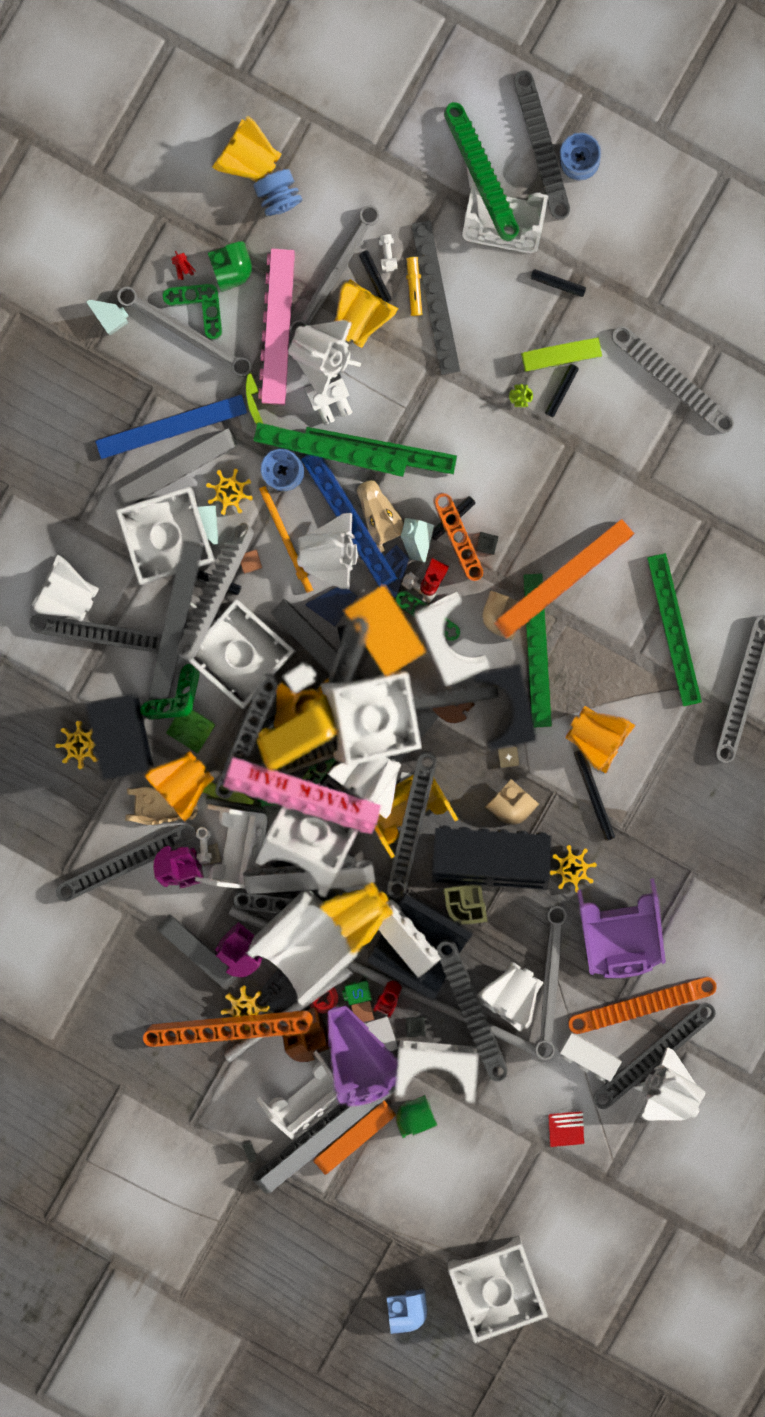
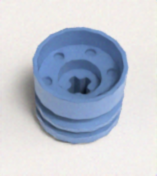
M575 133L569 136L563 142L560 150V165L563 172L571 179L586 180L598 171L601 150L597 140L585 133ZM584 157L583 160L577 162V158Z
M289 169L266 176L253 185L258 198H268L261 204L263 208L268 207L264 211L266 216L285 213L303 201L301 195H296L299 192L298 188L288 189L295 182Z
M276 449L269 452L261 463V474L264 481L279 491L295 489L304 478L305 469L302 461L297 455L287 449ZM281 467L288 468L286 475L280 474L282 471Z

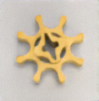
M236 468L233 470L231 478H224L221 470H218L217 474L220 476V483L218 485L206 484L207 488H213L216 491L215 498L208 500V503L212 505L216 501L222 502V515H226V509L231 505L235 506L238 513L241 514L243 511L239 507L240 500L244 498L250 501L253 500L252 496H247L243 493L244 486L251 484V480L247 479L243 483L238 482L236 475L239 471ZM232 487V490L238 493V495L231 494L230 497H227V493L221 489L229 490Z
M76 721L77 729L74 733H70L67 728L61 729V732L66 734L67 741L64 744L58 743L55 747L66 748L68 755L62 760L63 763H68L70 758L75 757L78 760V769H83L85 757H90L93 762H98V758L93 754L95 745L92 731L84 732L82 730V721ZM77 743H83V747H77Z
M567 845L568 855L565 858H559L556 854L552 855L554 859L559 861L560 866L557 870H550V875L556 873L562 875V882L558 885L559 889H562L566 882H572L575 886L574 891L578 893V882L581 879H586L589 883H593V879L587 877L586 870L589 867H596L597 864L595 862L590 864L584 862L583 857L588 852L586 848H583L580 855H573L571 846ZM572 863L574 866H582L576 869L574 874L571 871H564L570 868Z
M243 985L240 988V998L233 997L231 993L225 996L226 999L231 1001L232 1008H223L221 1014H230L233 1017L258 1015L261 1011L267 1012L270 1007L268 1005H258L257 998L262 994L261 991H258L254 997H249L246 994V986ZM245 1007L248 1008L246 1013L242 1011ZM243 1025L246 1030H250L248 1025Z

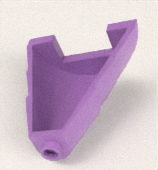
M343 1006L334 1007L327 1013L328 1046L330 1047L331 1068L333 1069L334 1092L339 1103H346L347 1106H360L390 1094L388 1090H391L393 1086L397 1088L399 1060L368 1030L369 1027L348 1007Z

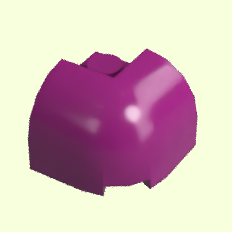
M168 845L162 848L154 859V878L162 886L179 885L181 889L202 883L195 881L196 877L204 878L202 864L197 860V852L194 848L179 847L174 851Z
M239 922L224 935L215 950L219 960L228 965L226 973L235 977H246L260 967L263 957L255 956L252 958L247 953L254 935Z

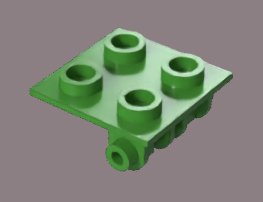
M192 709L187 716L175 717L166 734L198 754L216 724Z

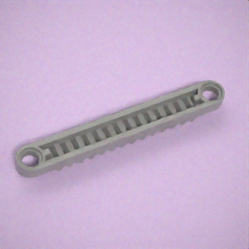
M620 326L614 330L612 334L613 342L719 433H728L732 430L734 426L733 418L703 393L701 389L690 382L688 378L662 358L660 354L656 353L654 349L649 347L647 343L627 327ZM619 331H624L627 334V339L623 342L618 341L616 337ZM726 418L729 421L727 429L719 427L720 419Z
M246 523L236 526L228 543H224L225 549H221L222 556L218 555L219 562H215L216 568L212 569L213 574L208 576L210 581L205 582L206 589H202L203 595H199L200 602L195 603L197 608L192 610L194 614L189 616L190 622H186L187 629H183L184 635L177 648L178 655L186 661L193 659L197 655L252 540L254 531ZM191 646L190 650L185 653L186 649Z
M765 615L758 616L753 622L716 748V758L722 763H729L735 758L765 656V630H761L758 627V622L761 619H765ZM723 748H728L731 751L728 759H723L720 755V751Z

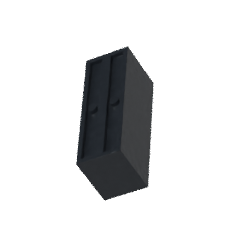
M440 826L435 828L432 882L547 890L550 875L551 835H547L545 832L528 834L526 831H517L516 833H509L508 830L503 829L493 832L486 828L470 830L468 827L451 829L450 826Z

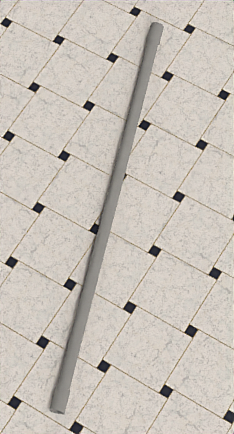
M235 905L232 906L228 914L260 929H263L269 923L250 914L246 910L237 908ZM353 960L347 964L353 972L384 986L389 981H396ZM398 982L402 987L401 994L466 1023L461 1010L437 999L432 1000L417 990ZM490 1024L495 1037L538 1057L535 1053V1043L526 1041ZM539 1045L538 1052L542 1057L546 1052V1048Z

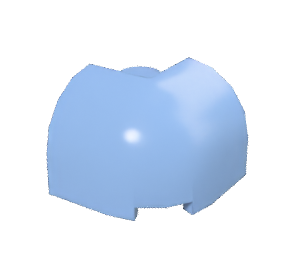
M425 1289L406 1291L404 1295L387 1297L391 1334L411 1332L424 1324L427 1318Z

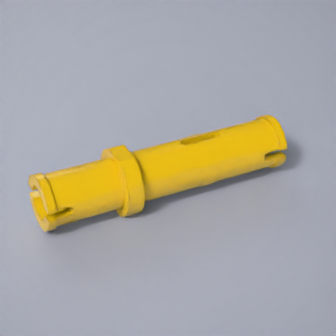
M418 257L406 258L408 274L406 275V280H408L411 316H420L423 313Z

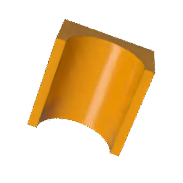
M384 585L344 610L350 620L361 616L367 621L366 645L386 677L426 652ZM355 623L357 630L360 631V626Z

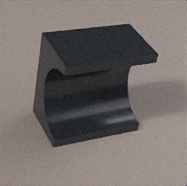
M521 664L473 674L474 682L484 681L498 686L506 694L511 705V718L506 730L496 739L487 742L488 749L496 750L537 741Z
M128 694L86 704L102 780L148 771L154 768L144 718L140 712L141 705L138 694Z
M407 892L399 903L404 915L413 922L414 927L425 936L426 941L436 951L438 944L442 940L449 939L456 944L460 954L473 935V931L468 927L453 921L449 916ZM382 934L367 959L368 963L432 1000L436 999L446 978V973L440 960L418 978ZM444 945L441 951L444 954H450L452 948L449 945Z

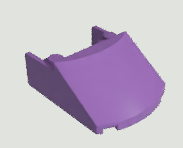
M654 878L650 879L652 893L639 897L638 906L600 912L598 905L583 903L581 889L577 890L587 960L591 975H594V973L602 974L605 978L632 977L652 971V967L661 962L662 965L666 963L659 902Z

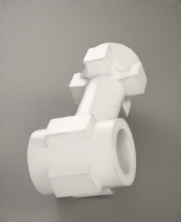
M382 235L379 240V245H383L385 259H381L382 271L386 272L398 269L396 258H392L391 244H394L391 235Z
M412 572L406 574L402 579L403 582L401 584L408 590L413 588L423 596V601L430 603L435 597L436 593L428 596L421 592L420 584L417 582L419 578Z
M204 826L200 827L196 832V838L200 839V854H197V860H199L200 864L210 863V859H212V854L208 853L207 845L211 832Z

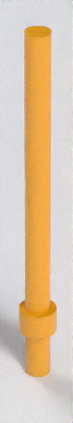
M263 486L259 488V491L297 571L295 574L298 580H301L306 593L313 591L307 577L309 574L303 567L298 566V555L267 487Z

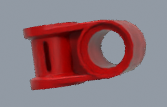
M432 558L420 584L421 592L428 596L434 595L441 581H443L449 566Z
M396 981L387 982L372 1011H379L390 1019L402 991L401 985Z

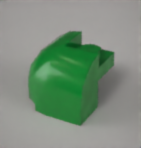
M243 241L225 245L226 247L208 253L221 292L241 286L246 283L251 275L252 262Z
M426 1095L409 1102L406 1100L398 1108L396 1124L402 1138L410 1134L413 1136L437 1126V1121Z

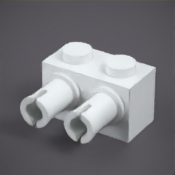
M340 373L336 374L338 375L336 377H331L324 396L316 393L312 385L304 388L314 411H319L324 425L329 424L326 416H328L331 423L335 420L329 408L331 403L336 402L341 417L346 416L344 408L348 415L352 413L346 399L350 395Z

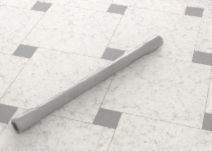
M346 965L303 1006L297 1001L283 1012L301 1011L337 984L352 976V970ZM268 1024L263 1026L264 1028H269ZM263 1037L244 1039L223 1054L227 1061L231 1062Z

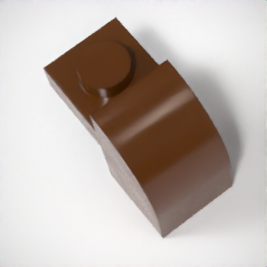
M470 702L459 704L457 707L451 705L433 708L432 710L448 723H460L467 719L462 712L464 710L468 712L476 704Z

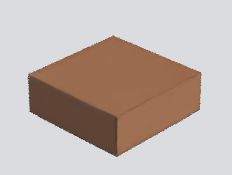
M257 550L244 554L241 561L244 574L262 568Z
M370 1001L351 1005L353 1013L362 1022L374 1020Z

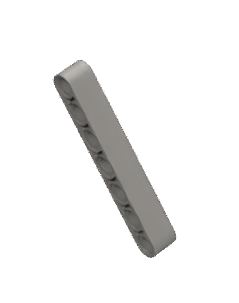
M228 428L115 491L114 494L122 508L134 505L238 446V443Z
M342 862L330 888L366 886L370 882L374 883L375 876L372 862ZM301 866L250 869L243 873L246 892L249 894L319 889V885L313 875Z

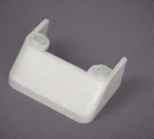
M208 805L207 809L220 811L219 821L221 825L228 827L222 864L212 866L209 878L196 877L195 881L215 886L246 889L243 873L250 869L260 868L256 861L264 845L268 822L267 817L263 813Z
M317 1051L314 1052L319 1061L313 1068L315 1078L288 1100L279 1097L272 1099L267 1104L260 1097L257 1098L269 1119L292 1140H296L340 1104L334 1092L333 1069L329 1062Z

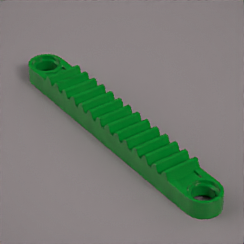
M452 102L446 107L444 118L498 235L504 241H512L519 233V226L514 218L513 209L509 207L510 203L506 200L507 196L503 194V188L500 187V181H497V174H494V168H491L488 155L485 154V149L481 146L482 142L478 140L479 136L475 133V127H472V121L469 120L461 104ZM450 110H456L459 113V116H452L450 114ZM504 227L512 228L513 234L505 233Z

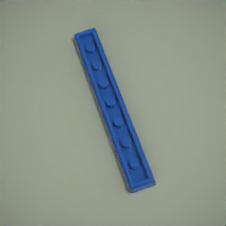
M241 394L96 440V445L101 459H105L247 414V410Z
M306 455L301 458L335 516L339 517L344 513L352 514L351 533L355 538L351 539L352 543L357 545V552L379 588L383 585L386 587L398 579L324 458Z

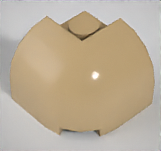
M490 591L482 614L483 622L487 629L496 635L504 637L494 623L519 603V601ZM516 632L513 633V634H512L510 637H508L507 639H509V640L512 641L513 638H514V636H515V634H516Z
M510 779L485 808L503 823L516 825L526 820L538 807L539 803Z

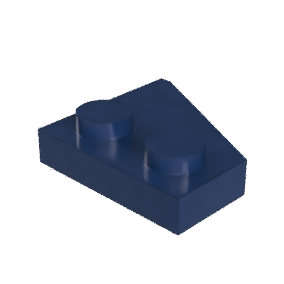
M397 545L384 556L398 578L385 587L394 598L397 596L409 561V557Z
M336 587L307 602L305 606L335 627L346 613L344 610L351 606L357 595L349 589Z

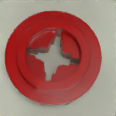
M333 987L328 991L327 1000L329 1004L324 1001L317 1004L318 998L309 1004L310 1007H314L318 1013H328L338 1003L336 989Z

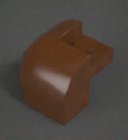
M314 1007L306 1010L313 1017V1022L306 1033L282 1035L285 1052L294 1061H314L315 1051L321 1053L329 1049L327 1028ZM299 1020L302 1025L307 1024L305 1020Z

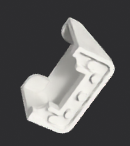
M473 181L462 233L463 238L469 242L519 252H536L541 237L548 195L534 193L529 195L528 201L511 197L506 198L510 203L509 207L513 209L514 218L519 226V233L515 239L507 242L498 235ZM504 227L505 233L513 234L512 228Z

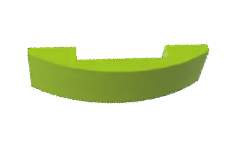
M250 373L247 375L246 396L251 415L257 425L258 422L263 423L252 396L258 394L259 391Z

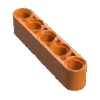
M437 493L433 498V505L461 568L467 578L477 581L483 576V568L453 500L446 493ZM445 496L447 504L440 507L438 500L440 497ZM449 514L455 516V521L452 524L446 523V517ZM461 532L463 535L462 539L458 542L454 541V534ZM464 549L470 550V556L467 559L461 557ZM475 566L478 568V573L472 577L469 575V570Z
M384 1100L320 1152L312 1161L324 1175L328 1174L396 1116V1113Z

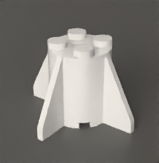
M346 320L298 327L288 350L289 355L298 362L316 393L323 396L326 393L331 377L338 376L336 373L339 371L343 372L348 364L361 366L360 362L350 358V351L347 350L348 344L345 342L351 323Z
M344 513L309 535L299 537L298 539L300 555L297 558L298 566L303 567L307 573L340 589H349L350 570L354 569L352 565H356L357 562H364L360 555L357 554V545L353 544L351 540L355 539L351 533L352 514Z
M57 555L46 577L47 579L42 584L31 605L34 606L33 610L39 613L70 616L82 622L86 614L85 610L89 611L93 604L91 597L94 598L99 588L86 582L63 557Z
M382 757L349 766L340 763L332 767L328 775L344 787L343 791L345 793L381 805L379 814L387 818L391 813L397 775L401 765L393 759L390 760L387 757Z
M511 962L503 975L480 991L477 996L481 1005L494 1013H498L502 1019L508 1021L521 1032L523 1027L527 1028L531 1023L536 995L543 982L536 977H532L534 974L528 969L524 968L521 970L520 966Z
M666 1048L660 1065L654 1068L656 1072L653 1075L649 1074L645 1082L637 1083L633 1087L645 1094L644 1098L647 1100L641 1117L645 1120H686L690 1117L695 1118L699 1113L698 1107L705 1096V1091L696 1085L676 1053L672 1049Z

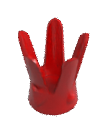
M175 251L176 256L171 260L172 264L175 265L178 280L184 279L183 273H189L191 276L194 275L193 271L196 272V270L187 261L185 253L178 254Z

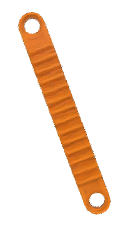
M701 977L575 1014L569 1019L568 1026L575 1034L597 1030L711 996L716 992L717 985L711 977ZM705 981H709L712 984V989L708 992L703 991L701 988L702 983ZM575 1019L583 1021L581 1029L573 1028L572 1023Z

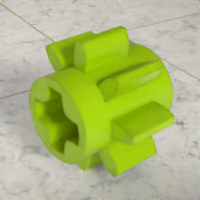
M514 385L515 389H512L509 393L511 403L514 404V407H528V402H531L533 399L532 390L528 388V385Z

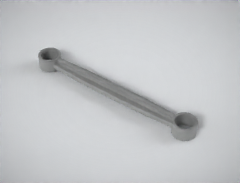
M367 205L361 209L360 222L330 266L300 320H296L291 324L290 334L293 338L295 336L293 334L294 326L299 323L309 326L354 255L367 229L378 222L379 212L376 207ZM368 209L374 210L376 212L375 220L373 222H366L362 216L364 211Z
M123 287L119 290L117 298L123 306H133L177 336L231 366L237 376L245 377L250 374L252 365L247 358L235 357L183 322L137 297V293L133 288ZM126 290H130L134 294V299L129 304L123 303L120 298L121 293ZM245 360L249 365V370L243 374L238 373L235 369L237 361Z
M560 906L551 907L547 912V920L551 925L544 975L540 1042L535 1046L536 1055L543 1060L552 1058L555 1053L551 1037L558 985L561 924L567 918L566 911ZM559 909L563 912L564 918L561 922L555 923L551 921L549 915L552 910ZM542 1043H547L552 1047L551 1054L547 1057H542L538 1052V1047Z

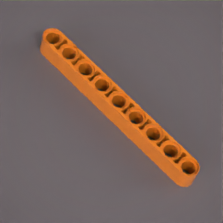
M621 519L501 616L494 625L507 639L622 546L635 533Z
M293 1011L152 1024L144 1033L143 1041L149 1047L303 1034L309 1030L313 1017L308 1011ZM303 1019L307 1024L302 1025L299 1020ZM280 1021L286 1022L288 1026H282ZM261 1023L268 1024L269 1028H264ZM242 1025H248L250 1030L244 1029ZM224 1026L230 1027L232 1031H226ZM205 1028H210L213 1033H208ZM187 1030H192L194 1035H190ZM168 1031L174 1032L176 1036L169 1035ZM150 1033H154L157 1038L151 1037Z

